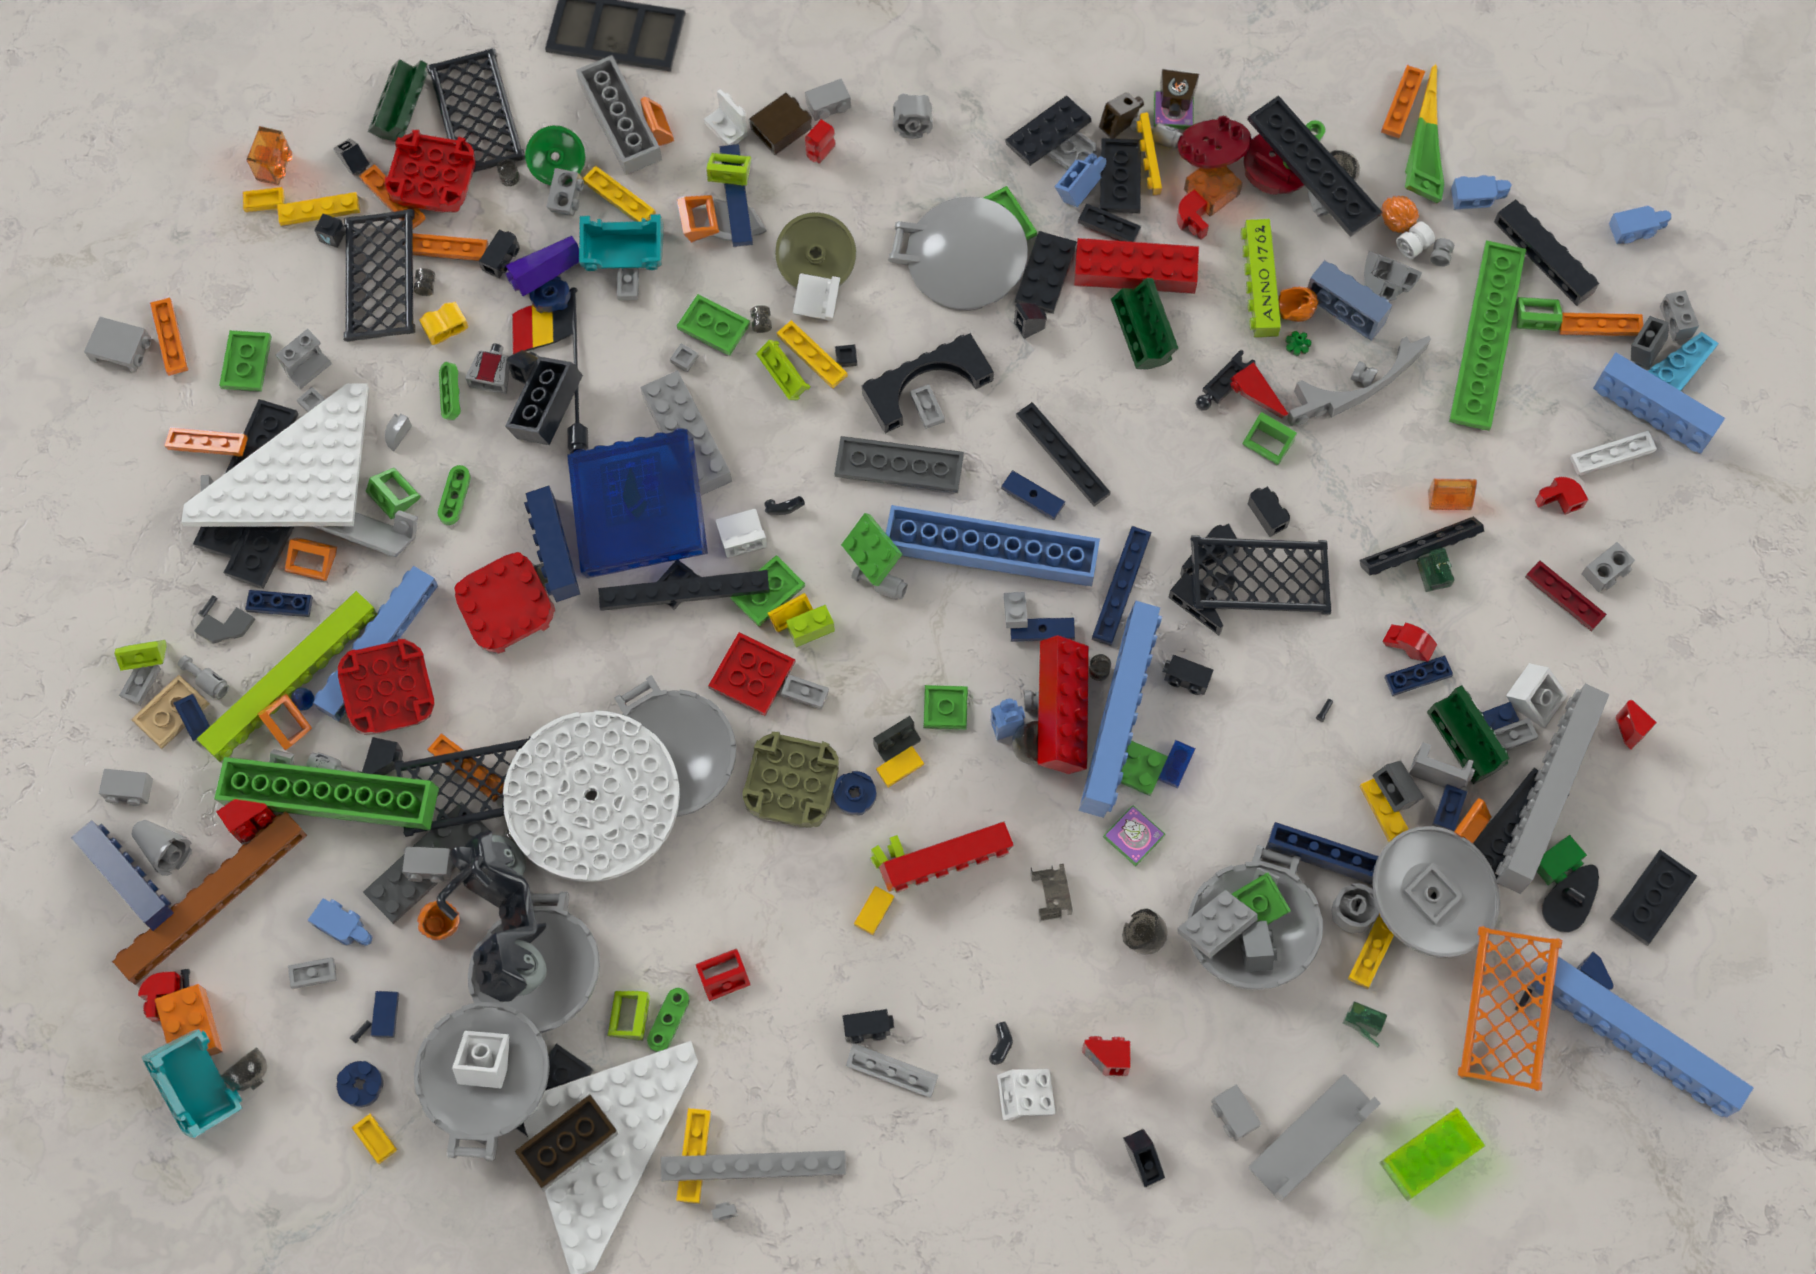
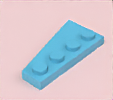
M1700 332L1677 351L1672 352L1663 361L1651 367L1648 372L1681 391L1719 343L1703 332Z

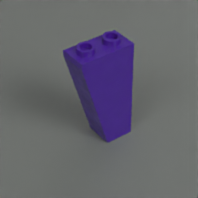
M571 235L507 264L508 272L505 273L514 291H519L523 297L579 263V246Z

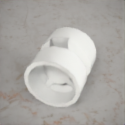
M1420 221L1409 229V233L1404 232L1396 239V244L1405 257L1413 259L1435 242V235L1427 224Z

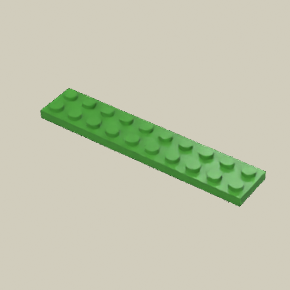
M1487 240L1484 244L1449 422L1487 431L1491 429L1526 253L1524 248Z

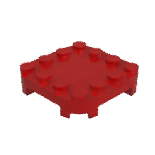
M412 130V133L404 135L402 138L398 137L395 142L396 150L388 177H385V186L390 201L402 206L438 212H458L466 199L475 167V154L472 146L466 142L465 138L459 136L457 140L423 135L420 134V130Z
M520 552L505 555L468 574L454 587L457 605L473 639L482 649L488 652H496L498 654L505 652V648L539 630L544 632L550 627L549 624L555 612L554 604L538 575L536 567Z
M397 639V641L350 650L341 658L337 669L338 681L347 718L351 727L357 733L364 735L380 734L418 725L425 722L431 716L435 705L424 654L415 643L406 639Z

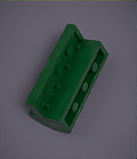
M399 59L392 65L367 132L381 139L396 142L398 137L402 138L405 135L427 77L425 69L428 63L420 60L412 66Z
M1146 278L1135 289L1122 288L1111 298V302L1135 368L1147 370L1169 363L1173 360L1171 355L1179 347L1153 278Z
M1463 685L1455 688L1448 697L1434 703L1427 711V714L1461 767L1464 768L1468 760L1473 761L1471 767L1475 769L1471 779L1473 785L1490 777L1508 764L1510 758L1507 750L1500 744L1494 730L1489 727L1483 713L1476 707L1470 693L1465 690Z

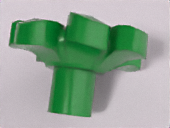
M1294 331L1291 336L1286 337L1285 342L1288 343L1286 350L1288 352L1294 350L1293 354L1295 356H1299L1300 352L1306 354L1312 341L1306 339L1307 333L1302 332L1299 334L1297 331Z

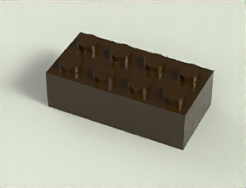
M589 1094L514 1152L540 1188L545 1191L617 1136L618 1131Z

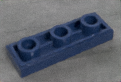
M1014 470L1011 471L1001 486L1002 490L1052 520H1055L1066 502Z
M249 590L245 610L253 613L310 617L313 597L306 594Z
M1074 617L1027 619L1028 628H1010L1011 642L1042 641L1057 635L1075 640ZM1039 629H1045L1046 631L1040 632Z
M1444 655L1429 660V662H1423L1386 674L1384 678L1392 696L1450 678L1453 676V672Z

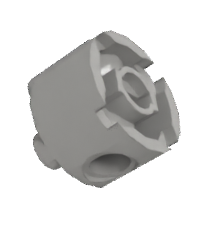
M900 94L898 96V100L893 105L894 131H898L900 136L909 139L921 138L923 133L926 132L929 134L933 128L932 104L927 95Z
M1358 883L1341 889L1332 905V919L1334 923L1346 932L1363 933L1371 927L1379 915L1373 890L1366 885Z

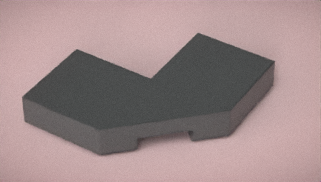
M236 607L224 624L206 614L194 631L208 641L218 643L229 638L243 637L255 621V618Z

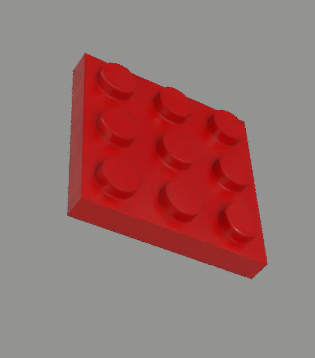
M738 632L711 679L708 688L766 716L796 661L794 658Z

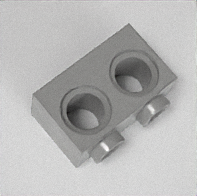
M555 168L547 202V208L551 212L574 216L575 211L579 208V191H582L584 185L582 176L577 172ZM567 179H573L569 187L564 186ZM568 198L567 205L560 206L561 200Z
M1686 290L1666 294L1660 304V309L1665 321L1669 322V332L1672 340L1677 341L1693 337L1699 324Z
M1616 542L1588 564L1581 574L1598 592L1604 588L1608 590L1617 582L1616 578L1620 575L1625 577L1632 571L1631 565L1635 560ZM1613 560H1618L1621 565L1615 564ZM1598 572L1604 573L1606 578L1599 576Z

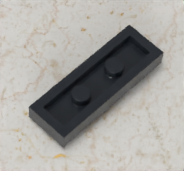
M1087 203L1078 219L1079 224L1120 241L1135 242L1141 231V225Z

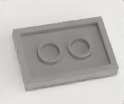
M1224 890L1177 929L1180 936L1211 958L1258 920L1257 913Z

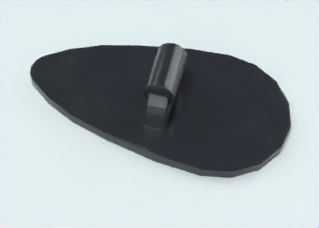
M1595 865L1582 866L1576 871L1571 872L1545 897L1542 904V915L1545 922L1552 929L1559 932H1572L1585 922L1598 890L1599 873Z

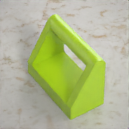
M711 153L706 168L707 181L747 185L751 157ZM715 161L744 164V166L715 164Z
M159 640L116 648L114 654L120 671L163 664L167 644L166 640Z
M614 992L607 1036L643 1041L650 1002L648 992ZM622 998L638 1000L633 1031H617Z

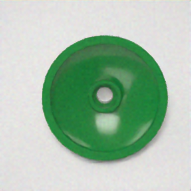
M557 125L546 126L535 132L528 141L525 151L526 164L531 174L538 181L551 186L555 168L581 173L585 164V149L580 138L570 129ZM553 153H557L559 155V159L553 160L551 158V155ZM567 179L564 185L569 184L573 179Z

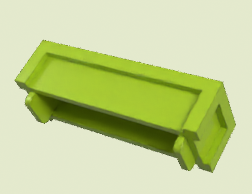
M768 340L756 355L789 400L798 401L800 399L799 396L805 390H809L811 386L802 379L778 346L779 342Z

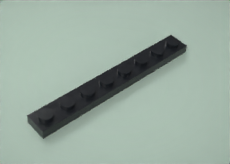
M762 570L598 588L599 607L601 611L770 593L768 571Z

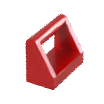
M1633 700L1627 701L1616 715V721L1624 744L1629 749L1634 748L1657 723Z
M737 948L695 964L709 1001L751 985ZM736 958L739 967L705 979L704 970Z

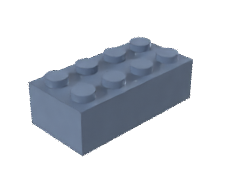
M1324 260L1310 277L1307 288L1316 293L1318 306L1370 341L1375 338L1386 324L1392 304L1386 298L1372 292L1368 286L1358 283L1351 275H1346L1340 271L1336 265Z

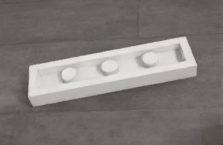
M1649 431L1572 454L1570 460L1577 475L1580 476L1653 453L1657 448Z

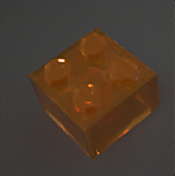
M259 126L246 161L257 181L279 185L281 179L285 177L287 163L292 159V150L282 131Z
M1227 166L1211 169L1198 168L1186 177L1184 191L1188 194L1195 189L1207 201L1206 213L1211 217L1240 195L1243 182Z

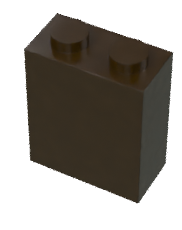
M787 92L749 118L750 129L774 155L812 129L810 113L807 110H803L795 97L791 98Z

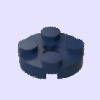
M558 276L529 293L532 305L539 313L564 310L568 306L567 302L571 296L568 283L562 281Z
M852 771V773L841 775L836 780L833 789L835 804L841 811L850 815L860 816L865 814L866 811L872 808L877 797L876 786L872 778L860 771ZM856 788H858L859 794L861 795L859 797L856 796L855 798H852L851 793H849V791H854Z
M367 1061L352 1062L345 1066L337 1075L336 1088L338 1095L351 1106L360 1108L369 1106L379 1097L384 1084L381 1072ZM357 1079L365 1080L366 1082L363 1084L362 1090L358 1087L354 1088Z

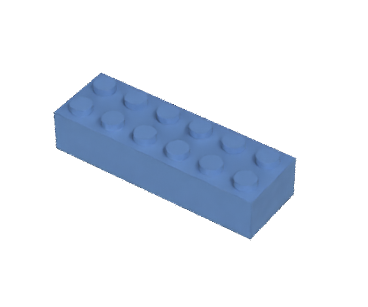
M1615 353L1593 387L1601 396L1611 399L1619 407L1626 408L1637 418L1644 419L1655 429L1662 430L1672 439L1682 442L1690 450L1700 454L1725 420L1723 416L1618 353Z

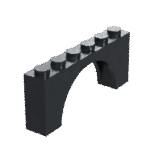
M971 333L960 335L948 344H941L936 350L930 353L925 352L911 362L906 361L899 368L888 370L882 376L876 379H869L862 385V395L885 434L903 425V415L899 408V399L906 385L920 374L935 370L950 371L967 379L975 390L994 381V371Z

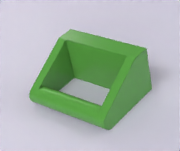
M1517 297V328L1558 331L1563 322L1562 310L1558 299ZM1524 306L1553 307V314L1525 312Z
M1261 412L1242 445L1279 465L1294 443L1297 432ZM1258 429L1285 444L1279 455L1251 440Z
M394 467L370 477L366 488L367 494L390 519L395 518V514L399 510L404 512L421 498L418 492ZM393 477L409 496L399 500L384 483Z

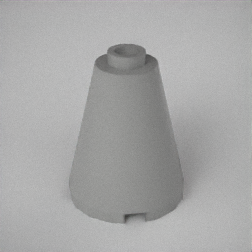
M148 820L139 821L133 826L132 837L155 871L162 876L171 875L170 871L175 868L179 870L188 861L192 852L190 848L192 843L185 836Z

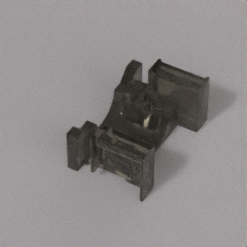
M1064 863L1059 864L1058 870H1053L1052 865L1051 869L1035 872L1031 868V881L1041 880L1045 895L1046 908L1038 910L1039 922L1055 918L1061 919L1062 910H1067V915H1072L1073 908Z

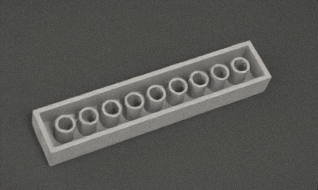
M1585 683L1580 690L1576 689L1573 696L1569 698L1565 706L1567 711L1565 715H1562L1557 725L1560 728L1551 739L1550 745L1552 747L1543 758L1542 763L1545 764L1535 777L1537 783L1535 787L1531 788L1527 796L1529 802L1527 806L1523 807L1519 815L1521 821L1519 825L1516 824L1511 836L1514 838L1511 843H1508L1503 855L1506 857L1503 862H1500L1495 874L1499 875L1496 883L1521 894L1533 881L1610 694Z

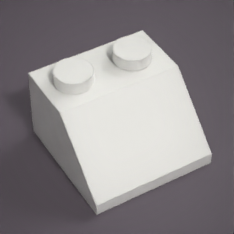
M1529 663L1506 697L1517 711L1545 728L1568 694L1550 668Z
M464 1031L452 1068L457 1084L502 1088L508 1069L509 1035Z

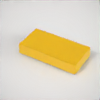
M283 187L243 191V209L245 212L277 209V205L285 204Z
M803 593L767 614L776 632L779 633L787 628L786 620L811 611L813 608L807 595Z
M913 746L877 767L876 771L887 788L924 766V762Z
M875 886L856 918L854 926L874 935L895 896Z
M371 1113L351 1127L377 1164L382 1163L397 1151V1148Z

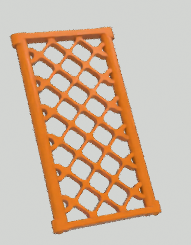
M1485 926L1478 927L1477 935H1480L1463 1056L1457 1075L1462 1078L1472 1077L1542 1091L1543 1082H1541L1546 1038L1559 948H1562L1563 940L1560 938L1549 939L1493 930ZM1489 934L1505 936V939L1497 945L1488 940ZM1511 938L1526 939L1528 943L1518 949L1511 941ZM1509 941L1514 947L1515 952L1509 957L1504 958L1498 951V947L1504 942ZM1534 941L1550 943V949L1540 952L1534 945ZM1528 945H1532L1538 953V956L1530 962H1527L1521 954V950ZM1495 950L1502 961L1495 967H1490L1489 964L1485 963L1486 953ZM1518 954L1525 962V965L1519 970L1514 971L1508 964V960ZM1538 958H1542L1547 962L1546 973L1537 975L1531 968V964ZM1502 964H1506L1512 974L1502 981L1496 975L1495 969ZM1528 967L1535 978L1528 984H1523L1518 977V973ZM1493 973L1499 982L1491 990L1482 985L1483 975ZM1512 977H1516L1522 986L1514 994H1511L1505 987V982ZM1535 981H1539L1544 985L1543 995L1534 998L1528 991V986ZM1499 986H1502L1508 993V998L1501 1003H1497L1492 996V991ZM1522 990H1525L1532 999L1524 1007H1521L1514 998ZM1488 995L1494 1001L1495 1007L1486 1013L1479 1008L1480 998ZM1512 999L1517 1005L1518 1011L1511 1016H1507L1501 1006ZM1532 1003L1541 1008L1540 1018L1530 1020L1524 1012L1525 1008ZM1495 1009H1499L1505 1016V1020L1497 1026L1488 1017ZM1518 1013H1523L1528 1020V1024L1518 1030L1511 1019ZM1486 1018L1492 1026V1029L1485 1035H1481L1476 1031L1477 1020ZM1506 1022H1509L1515 1030V1034L1508 1039H1504L1498 1031V1028ZM1529 1026L1538 1031L1537 1041L1527 1043L1521 1035V1032ZM1493 1031L1497 1032L1502 1039V1043L1495 1048H1491L1485 1040V1037ZM1516 1035L1520 1036L1525 1043V1047L1517 1053L1508 1045V1041ZM1483 1041L1489 1049V1052L1481 1058L1472 1053L1474 1043ZM1502 1045H1506L1512 1053V1056L1504 1062H1501L1495 1054V1050ZM1525 1049H1529L1535 1054L1534 1063L1528 1066H1524L1518 1058V1054ZM1489 1054H1493L1499 1062V1065L1492 1071H1488L1482 1063V1060ZM1512 1058L1517 1059L1522 1066L1521 1071L1515 1075H1511L1505 1068V1064ZM1479 1063L1486 1074L1470 1072V1066ZM1501 1067L1508 1074L1509 1078L1494 1077L1492 1073ZM1522 1072H1526L1529 1076H1532L1531 1083L1516 1081L1515 1077Z

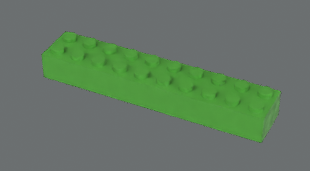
M224 757L214 799L224 806L234 799L265 803L274 812L284 813L286 811L290 814L430 830L439 787L432 781Z

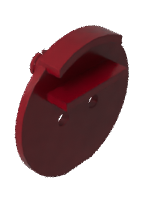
M1225 115L1218 117V119L1206 120L1190 126L1178 140V152L1181 158L1193 166L1210 169L1225 167L1237 162L1247 153L1249 147L1252 146L1250 131L1243 124L1231 120Z
M1260 134L1252 139V146L1249 147L1244 155L1243 164L1245 176L1253 186L1271 195L1291 193L1305 186L1292 170L1284 166L1283 160Z

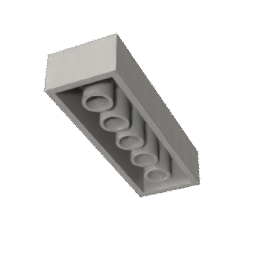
M611 55L577 69L579 84L625 175L661 161L660 147L613 56Z
M678 370L641 386L643 399L694 499L732 482L730 470Z

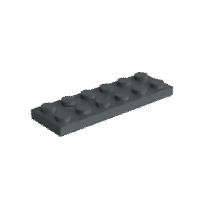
M841 436L834 475L840 478L958 493L964 452Z
M456 806L447 814L448 817L458 816L461 808ZM481 821L430 830L412 847L448 848L452 850L456 847H465L474 836L490 830ZM404 855L363 891L392 924L396 923L438 884L430 881V879H422L421 882L408 880L402 873Z

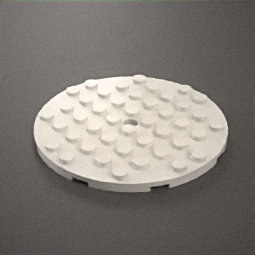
M608 711L576 712L562 716L544 725L530 736L531 738L522 749L518 750L508 769L504 783V815L509 831L518 847L526 857L544 871L563 879L580 882H598L613 879L633 871L650 859L659 850L671 832L676 820L680 799V787L676 768L668 750L660 739L638 721ZM591 790L597 792V797L594 801L585 798L587 792Z

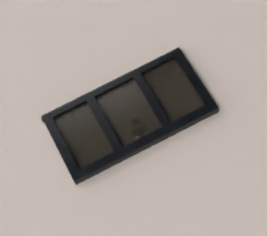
M558 0L545 51L593 60H601L612 55L615 62L619 64L671 72L686 11L623 0Z

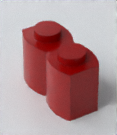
M822 119L805 136L806 155L812 162L819 164L836 146L833 126Z

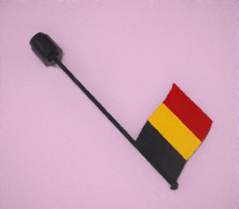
M576 287L570 288L571 296L567 302L568 306L564 310L539 313L533 305H530L512 314L513 354L521 350L529 351L554 344L573 335L574 365L578 369L576 292L578 290ZM577 387L574 393L575 423L567 428V443L570 453L579 456L584 455L588 449V428L579 423V389Z

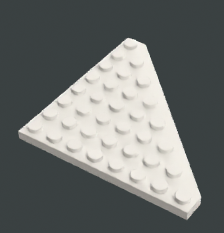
M368 383L345 384L186 502L181 521L183 527L354 526L369 391Z
M691 1041L546 1090L534 1112L524 1121L530 1140L590 1094L618 1131L617 1136L545 1190L570 1274H586L595 1271L698 1065Z

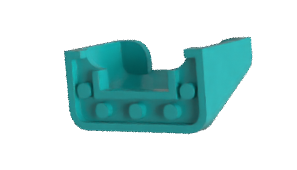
M661 214L650 215L649 221H646V218H641V222H602L601 219H597V222L590 220V216H580L579 263L581 267L585 268L586 271L612 268H646L647 270H657L662 265L664 224Z
M199 1029L142 1056L144 1065L180 1130L186 1136L192 1138L197 1137L243 1109L240 1104L242 1102L241 1096L236 1090L232 1091L230 1088H227L207 1051V1044L210 1043L207 1034Z

